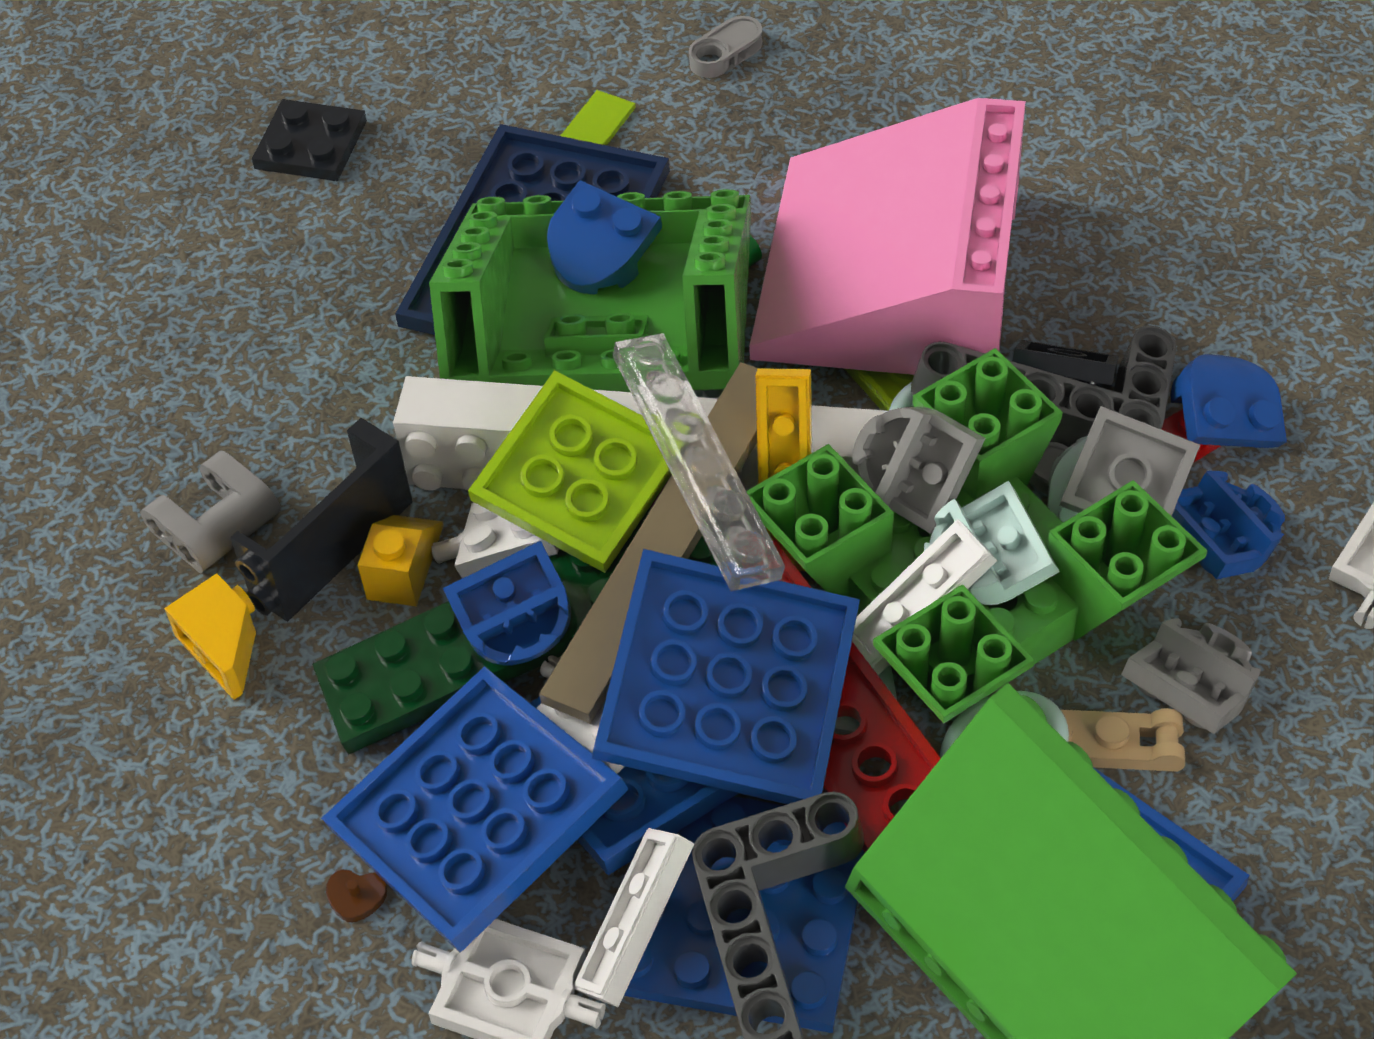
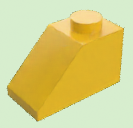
M393 515L371 525L357 565L367 600L417 607L433 559L432 546L434 542L439 541L444 526L443 521Z
M216 573L164 609L175 637L230 697L235 700L244 691L256 636V630L250 615L255 611V607L249 596L240 586L236 585L231 588Z

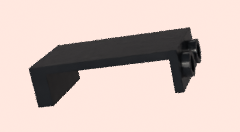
M360 418L347 430L356 469L275 545L267 550L239 531H236L230 537L238 559L235 565L244 577L248 589L246 594L258 612L266 616L273 612L288 622L363 550L373 523L393 515L399 516L413 503L399 440Z

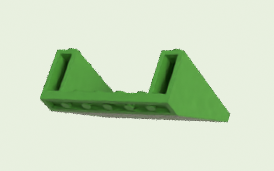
M730 189L714 191L710 196L692 197V194L687 191L668 192L663 195V198H645L644 194L638 192L618 195V198L660 216L662 229L637 262L639 274L631 283L623 288H619L618 284L598 288L597 294L594 295L580 293L564 285L556 276L550 259L547 242L548 226L551 218L563 201H551L549 196L535 195L523 199V202H505V199L502 197H485L479 199L477 203H472L429 282L440 379L543 386L555 370L592 390L620 392L724 390L740 362L744 363L751 226L750 195H739L738 191Z
M1006 683L987 700L857 862L845 885V888L986 1039H1229L1297 974L1286 963V957L1281 948L1269 937L1258 934L1237 913L1232 899L1219 887L1209 885L1188 864L1187 857L1180 846L1170 838L1160 836L1140 816V811L1133 799L1124 791L1112 788L1093 768L1092 761L1087 753L1077 744L1066 741L1047 722L1041 707L1030 697L1020 695L1009 683Z

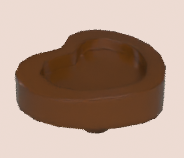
M342 869L336 871L330 877L326 887V894L330 906L337 916L346 922H357L376 912L384 903L387 897V884L376 873L359 876L351 870Z

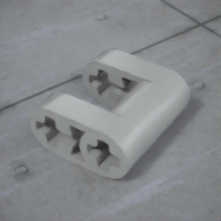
M221 450L199 467L200 473L207 485L223 498L195 520L165 495H160L140 511L141 517L148 529L199 573H203L234 548L230 537L236 531L249 537L281 511V506L270 488L231 455Z

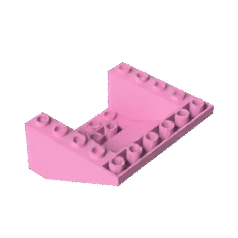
M976 98L791 157L749 346L750 360L914 375L925 347L934 342H947L985 354L994 348L1000 351L1006 271L1012 219L1015 220L1026 101Z

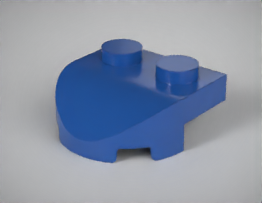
M579 180L554 213L548 226L547 242L556 276L567 287L584 294L594 295L597 294L598 288L609 287L618 284L619 288L625 287L639 274L637 262L661 231V217Z
M1205 354L1189 362L1181 374L1174 379L1171 388V403H1182L1187 440L1202 445L1254 448L1280 447L1287 442L1279 388L1273 377L1258 365L1236 357Z
M1206 471L1197 487L1182 489L1172 517L1207 550L1206 557L1199 561V563L1216 580L1254 572L1268 560L1284 534L1281 533V526L1285 520V515L1276 501L1257 485L1251 484L1244 490L1226 482L1228 479L1227 472Z
M541 541L443 588L472 648L482 658L494 664L517 665L538 658L560 642L570 624L571 607L569 598Z

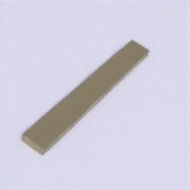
M742 362L738 365L540 691L539 696L542 704L589 724L592 723L607 696L643 549L688 559L757 443L755 375L758 368Z

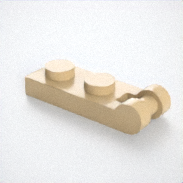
M1159 709L1151 714L1061 710L1068 724L1069 741L1077 744L1087 753L1094 768L1178 772L1185 767V749L1179 744L1178 740L1184 732L1183 715L1175 709ZM1140 737H1156V744L1154 746H1140Z

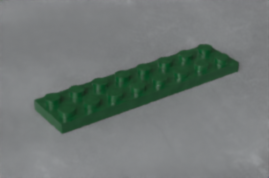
M652 508L648 509L606 573L561 549L558 551V554L549 556L569 598L571 619L568 630L560 642L538 658L517 665H498L485 660L470 645L448 601L313 663L315 674L339 739L348 755L431 717L484 666L503 682H507L541 666L544 661L549 662V656L553 655L557 658L562 656ZM714 515L688 559L743 572L738 557Z

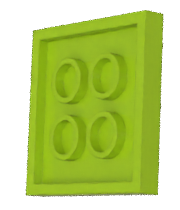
M554 370L469 488V497L474 503L606 573L672 476L689 448V439Z

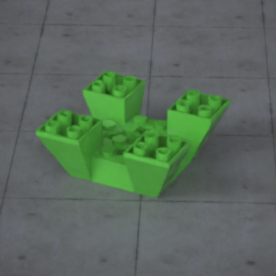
M994 348L914 394L913 405L914 407H926L937 410L986 438L956 501L961 507H964L1009 481L1017 492L1060 572L1009 601L993 605L981 604L962 584L874 638L873 646L943 723H946L1032 668L1034 664L1072 640L1076 641L1198 563L1206 557L1207 550L1134 480L1063 523L1027 487L1062 420L1063 412ZM829 444L742 493V501L826 592L860 599L857 616L924 552V543H929L932 535L892 511Z

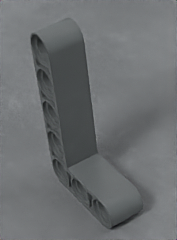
M1148 325L1137 329L1118 367L1114 391L1016 362H1010L1063 412L1062 420L1050 442H1057L1070 447L1078 439L1088 436L1100 406L1161 429L1164 423L1174 366L1176 342L1169 332L1158 326ZM947 342L929 344L922 352L911 383L912 394L920 392L985 353Z
M827 792L712 828L702 833L695 841L692 849L693 863L744 1039H804L760 890L848 863L859 855L864 845V832L857 807L852 799L845 794ZM835 822H842L848 825L838 834L829 835L822 832L826 826ZM777 840L791 841L787 849L781 852L773 853L767 851V848ZM721 858H735L733 864L724 870L716 871L711 869L712 865ZM737 909L751 910L750 915L740 923L732 924L725 922L730 913ZM760 961L767 963V967L762 974L753 978L741 976L742 970L752 962ZM771 1016L784 1018L782 1026L777 1031L770 1034L756 1032L758 1025L765 1018Z

